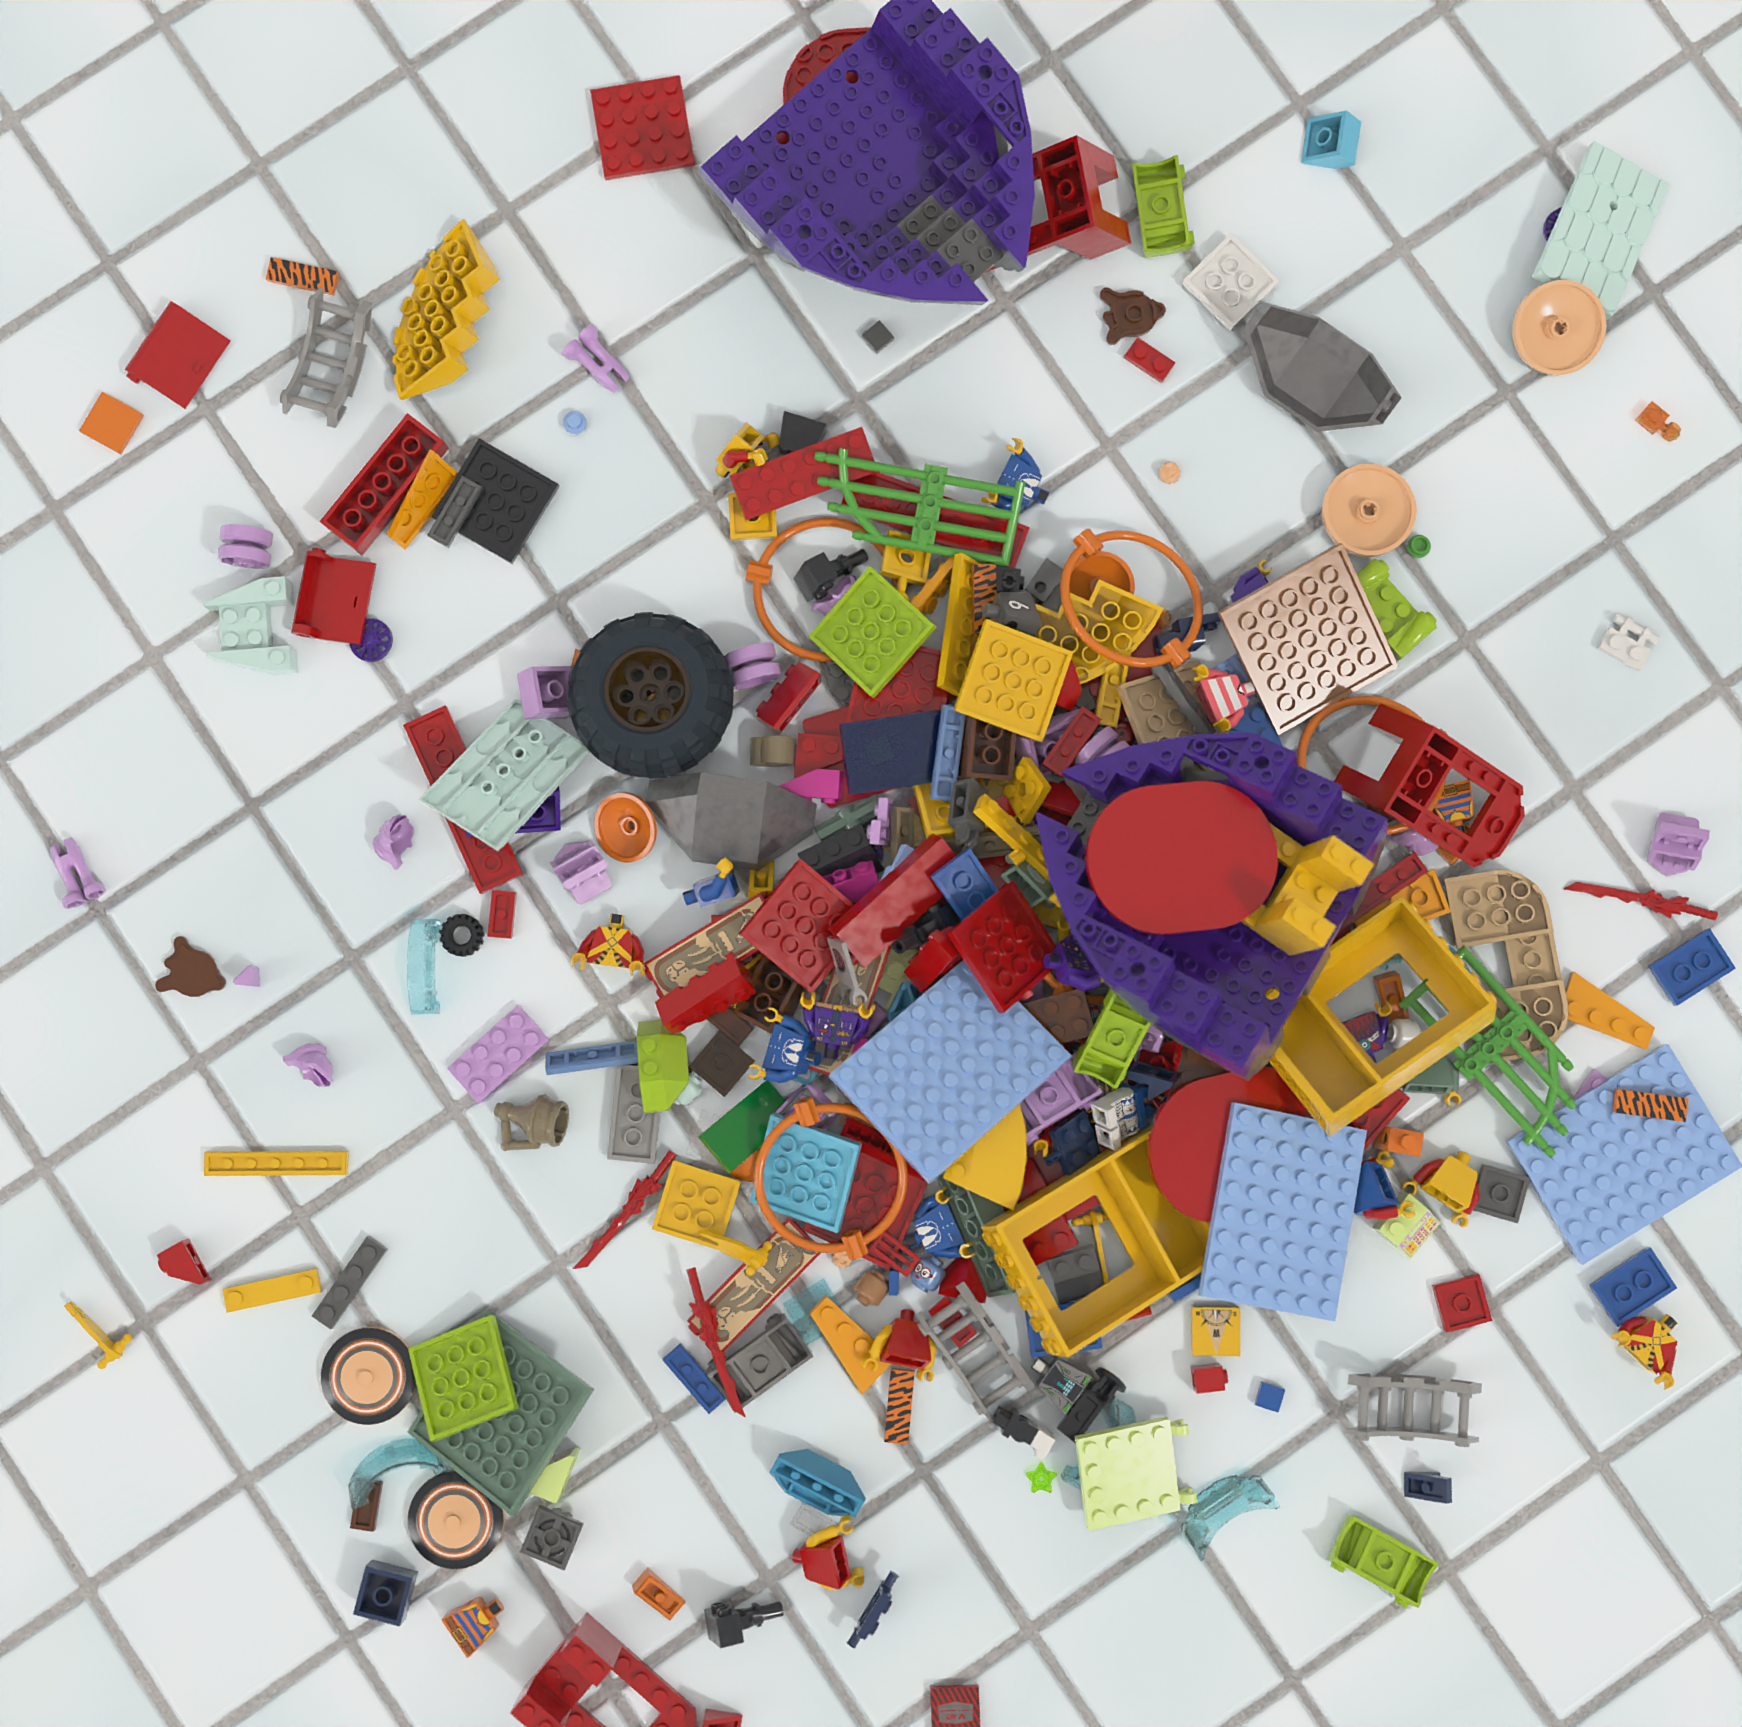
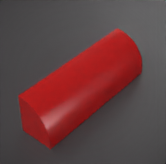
M848 1117L840 1135L861 1142V1153L897 1169L893 1151L883 1135L878 1130ZM906 1160L908 1174L924 1181L925 1179Z

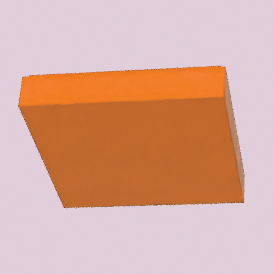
M101 392L79 432L121 455L144 415L108 394Z

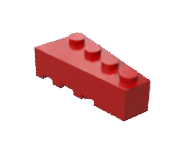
M732 951L725 955L726 960L719 965L717 962H714L708 966L709 971L704 975L693 976L689 979L687 986H678L655 1002L662 1024L671 1034L682 1032L686 1027L694 1023L703 1022L709 1016L717 1012H723L729 1006L737 1002L746 1001L750 996L756 994L747 968Z

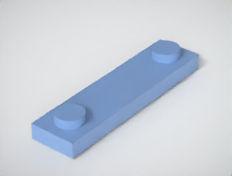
M942 705L929 799L951 802L952 785L957 782L966 715L953 711L955 706Z
M637 1041L547 1052L545 1061L546 1074L553 1075L638 1063Z

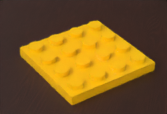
M985 619L953 711L1037 742H1043L1073 652Z

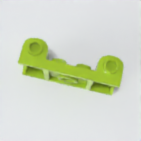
M1178 155L1157 163H1133L1132 168L1145 258L1190 251L1191 245H1195L1193 230L1188 231L1181 179L1186 178L1184 164L1179 165Z
M1373 559L1357 573V576L1394 658L1398 662L1437 628L1435 624L1437 620L1430 612H1418L1388 579L1390 568L1383 560Z
M1109 989L1103 1001L1104 1007L1085 1044H1081L1071 1066L1074 1072L1093 1076L1112 1088L1117 1089L1120 1082L1124 1080L1127 1069L1151 1024L1144 1017L1133 1012L1114 991Z
M1347 1515L1327 1558L1331 1561L1330 1567L1342 1573L1346 1569L1391 1593L1395 1597L1394 1602L1408 1609L1409 1605L1416 1608L1420 1607L1425 1585L1439 1564L1353 1515Z

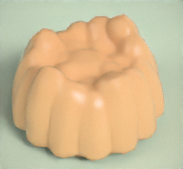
M1166 462L1158 470V476L1164 483H1175L1180 477L1181 470L1176 463Z
M847 1252L832 1253L831 1255L832 1262L839 1268L849 1267L853 1263V1259L849 1260Z

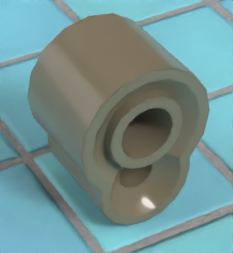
M762 736L750 738V765L756 767L793 766L794 737Z

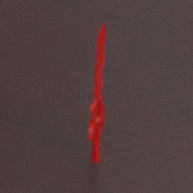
M1575 882L1564 888V890L1585 892L1598 898L1610 896L1626 903L1631 901L1640 902L1641 906H1648L1654 912H1660L1669 918L1672 917V914L1681 915V912L1714 921L1718 916L1717 911L1691 904L1688 905L1686 902L1689 900V897L1676 896L1665 899L1662 897V894H1656L1654 889L1642 894Z
M669 1150L650 1177L646 1175L642 1181L640 1179L636 1180L632 1192H629L626 1205L622 1206L623 1212L618 1218H613L609 1229L601 1238L594 1240L589 1251L573 1269L588 1267L630 1216L642 1213L641 1207L645 1205L644 1199L646 1196L658 1192L659 1188L663 1187V1184L657 1182L677 1156L675 1152Z
M696 1268L687 1269V1275L695 1299V1303L688 1304L691 1307L692 1313L700 1318L702 1323L699 1328L701 1331L699 1338L709 1345L732 1410L746 1417L736 1393L735 1380L729 1376L725 1365V1352L720 1351L718 1345L720 1337L717 1336L716 1306L711 1308L709 1301H704Z

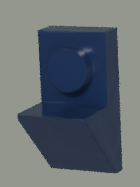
M1135 1061L1127 1070V1079L1133 1080L1138 1084L1149 1085L1147 1101L1173 1087L1181 1077L1180 1072L1140 1061Z
M1404 1472V1497L1444 1504L1452 1503V1478L1440 1476V1472Z

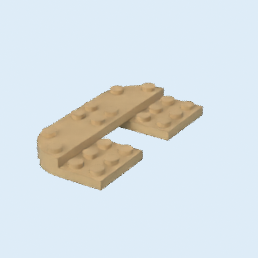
M1493 870L1444 879L1456 947L1461 948L1463 945L1469 947L1504 941L1513 986L1505 988V990L1555 1044L1562 1032H1564L1567 1024L1568 1003L1554 941L1550 909L1541 889L1522 874L1508 870ZM1490 991L1497 1000L1495 1015L1501 1019L1510 1009L1494 991ZM1489 1024L1479 1033L1483 1036L1493 1026ZM1528 1028L1517 1037L1533 1056L1547 1051ZM1508 1045L1500 1053V1056L1505 1061L1522 1059L1511 1045Z

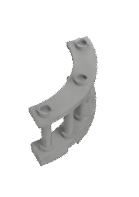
M319 288L314 295L309 297L308 309H310L304 346L299 350V362L287 388L281 392L280 403H282L283 414H288L293 404L322 412L327 416V426L336 428L347 410V407L344 406L347 396H353L362 370L367 345L363 344L365 331H370L372 303L363 300L360 306L353 310L323 301L324 289ZM322 310L351 318L354 322L353 333L349 335L321 327ZM318 336L349 344L348 359L343 361L315 353ZM311 362L341 369L343 375L340 383L334 385L307 377ZM303 385L334 394L331 401L327 402V404L298 395Z
M963 1281L956 1286L960 1292L957 1300L928 1320L925 1319L921 1312H918L916 1315L920 1322L917 1325L924 1336L930 1335L945 1355L942 1357V1360L949 1370L954 1368L975 1401L972 1405L979 1415L984 1414L988 1419H991L992 1415L987 1407L1016 1387L1024 1386L1030 1392L1036 1386L1013 1353L1011 1355L1008 1354L1009 1345ZM968 1306L970 1307L966 1315L936 1334L933 1329L935 1326L964 1307L966 1309ZM974 1321L976 1323L980 1321L984 1327L981 1330L982 1333L951 1354L943 1342ZM993 1340L999 1349L996 1352L997 1355L966 1376L957 1362L985 1342ZM1003 1363L1005 1365L1008 1363L1015 1373L1012 1375V1379L981 1400L972 1384Z
M1369 1373L1348 1374V1384L1357 1386V1390H1359L1357 1427L1345 1428V1433L1354 1435V1439L1368 1441L1369 1437L1399 1436L1401 1440L1414 1441V1437L1453 1441L1455 1446L1470 1447L1471 1443L1479 1442V1437L1468 1435L1469 1400L1472 1398V1394L1482 1393V1383L1450 1379V1381L1439 1380V1382H1436V1377L1380 1373V1377H1371ZM1376 1387L1379 1390L1377 1427H1367L1369 1391ZM1391 1387H1402L1404 1391L1402 1428L1387 1427L1388 1392L1391 1391ZM1417 1388L1430 1389V1393H1432L1430 1430L1412 1428L1414 1392H1417ZM1444 1391L1456 1392L1457 1396L1460 1397L1458 1433L1440 1431L1441 1400Z

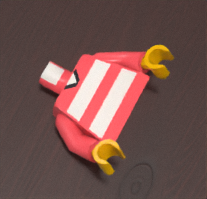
M1203 664L1192 668V671L1194 670L1198 674L1194 681H1202L1194 687L1205 714L1213 727L1218 726L1221 730L1220 733H1226L1234 728L1243 717L1244 708L1248 705L1246 697L1255 694V688L1250 681L1240 684L1238 676L1235 674L1229 675L1225 671L1207 668Z

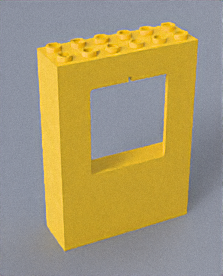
M1403 896L1330 946L1331 957L1309 995L1302 994L1283 1026L1284 1038L1269 1061L1329 1137L1491 1024L1495 1019L1497 1000L1494 995L1488 990L1485 991L1480 986L1479 978L1473 972L1469 973L1466 970L1461 957L1457 954H1452L1448 949L1449 945L1446 940L1441 936L1438 937L1433 932L1434 929L1431 923L1425 918L1422 919L1417 914L1416 906L1411 901L1407 902ZM1398 954L1422 981L1428 980L1425 985L1449 1013L1379 1063H1375L1327 1006V1003ZM1270 989L1266 992V997L1268 999H1276L1280 993L1275 989Z
M1148 1126L1144 1130L1140 1129L1136 1134L1128 1136L1121 1141V1146L1116 1150L1110 1148L1105 1150L1073 1174L1064 1175L1017 1204L1014 1210L1009 1209L981 1226L984 1232L982 1233L984 1241L988 1246H992L995 1252V1261L1001 1268H1004L1008 1275L1006 1276L1007 1283L1019 1295L1018 1302L1024 1311L1027 1310L1030 1315V1324L1041 1335L1043 1339L1041 1344L1048 1354L1068 1358L1202 1272L1210 1223L1195 1220L1178 1212L1156 1187L1150 1172L1147 1155L1149 1133L1151 1134L1152 1126ZM1095 1195L1133 1265L1061 1311L1043 1278L1037 1279L1040 1273L1023 1244V1239Z

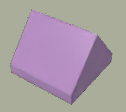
M249 965L233 980V983L235 985L260 987L259 968Z

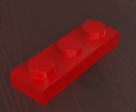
M1082 706L1043 761L1042 766L1062 778V771L1069 768L1102 719Z

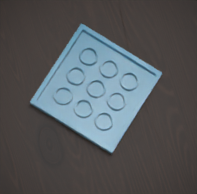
M774 1112L770 1115L765 1139L772 1129L786 1118L785 1116ZM799 1121L792 1124L774 1142L764 1167V1190L771 1210L838 1233L841 1229L862 1143L812 1125L801 1127ZM753 1185L749 1202L759 1205Z

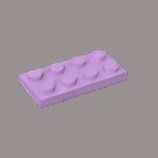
M517 1005L447 1069L479 1104L547 1044L550 1039L522 1007Z

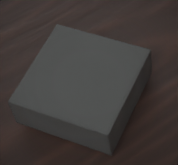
M880 320L862 334L863 339L876 354L894 340V336Z

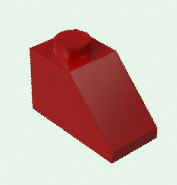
M190 1239L182 1240L157 1254L159 1259L158 1265L162 1272L167 1273L168 1276L199 1285L211 1281Z

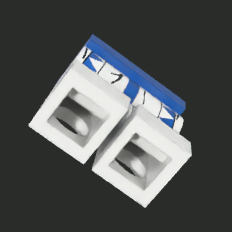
M1124 1083L1120 1088L1091 1103L1094 1122L1097 1123L1095 1128L1099 1144L1116 1150L1121 1146L1123 1139L1136 1134L1139 1129L1144 1130L1148 1127L1147 1119L1153 1115L1150 1105L1143 1102V1099L1148 1097L1149 1088L1146 1085L1136 1084L1130 1086Z

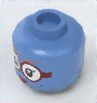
M933 1255L930 1259L921 1257L911 1271L912 1283L926 1293L928 1291H935L946 1276V1272L942 1268L944 1263Z

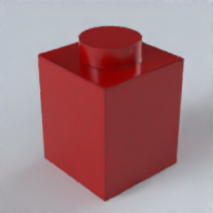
M1213 1363L1190 1366L1193 1390L1196 1394L1225 1391V1384H1228V1374L1222 1365Z

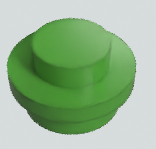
M1415 535L1407 543L1409 554L1415 558L1425 557L1431 549V543L1424 535Z

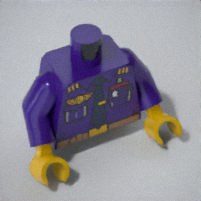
M1073 934L1058 942L1053 952L1044 956V967L1054 969L1058 981L1062 984L1071 985L1081 991L1094 990L1095 987L1103 985V980Z
M803 992L800 1003L803 1006L804 1021L810 1036L815 1038L816 1042L825 1044L823 1058L837 1060L840 1046L850 1048L852 1044H857L868 1032L871 1015L876 1008L874 1004L870 1010L865 1009L864 1002H862L859 1009L816 1002L814 1005L816 994L812 992L811 1000H807Z

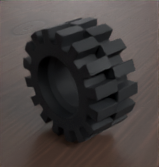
M454 914L453 917H448L447 921L442 923V930L439 931L441 938L439 939L443 944L442 947L448 953L461 957L471 956L480 949V945H483L484 941L482 940L485 937V933L482 929L484 928L474 917L467 914ZM460 926L467 927L471 933L470 940L465 944H458L453 938L455 929Z

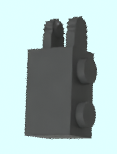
M972 777L953 783L948 824L955 829L956 841L964 842V846L971 850L978 843L979 833L985 829V823L973 811L978 798L983 794L988 795L989 793L988 789Z

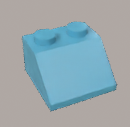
M1347 110L1309 118L1307 120L1301 163L1331 169L1354 166L1361 121Z

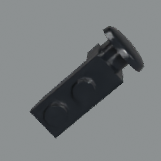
M1098 1367L1095 1370L1100 1379L1088 1383L1057 1426V1429L1073 1443H1075V1436L1084 1434L1102 1408L1112 1403L1116 1397L1114 1394L1117 1391L1121 1393L1126 1391L1125 1384L1115 1374L1105 1368Z

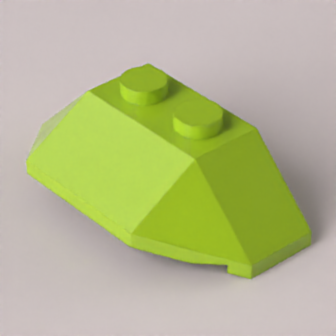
M661 1019L638 1022L637 1051L644 1113L669 1111L672 1104L689 1084L686 1036L681 1032L671 1034L663 1026Z

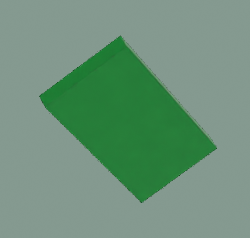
M765 1081L700 1134L698 1138L729 1174L762 1146L770 1115L773 1112L775 1113L786 1101L770 1081Z

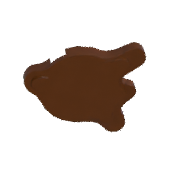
M1105 287L1100 292V299L1111 307V310L1104 312L1102 317L1109 327L1106 341L1109 345H1115L1125 337H1139L1147 334L1157 320L1161 319L1166 312L1164 304L1156 302L1153 298L1151 300L1142 291L1135 290L1118 293Z
M179 936L174 939L175 951L173 955L164 961L165 967L171 971L170 974L158 979L155 983V988L159 992L176 990L189 997H200L212 991L222 990L226 986V979L221 975L214 961L215 959L210 954L194 949L189 944L187 938Z

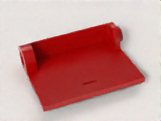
M170 301L125 367L126 377L136 384H139L140 381L146 383L186 409L231 340L176 303Z
M312 548V551H307L291 634L305 638L361 645L377 564L331 557L326 554V550L320 548Z

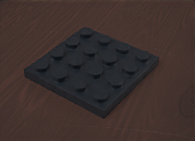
M479 438L431 517L434 520L437 519L461 476L482 486L483 490L458 534L508 563L513 564L560 486L553 480Z

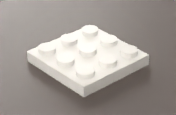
M1230 234L1182 280L1181 284L1231 331L1279 284L1280 280L1241 242Z

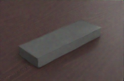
M461 476L427 536L449 548L481 494L483 487Z

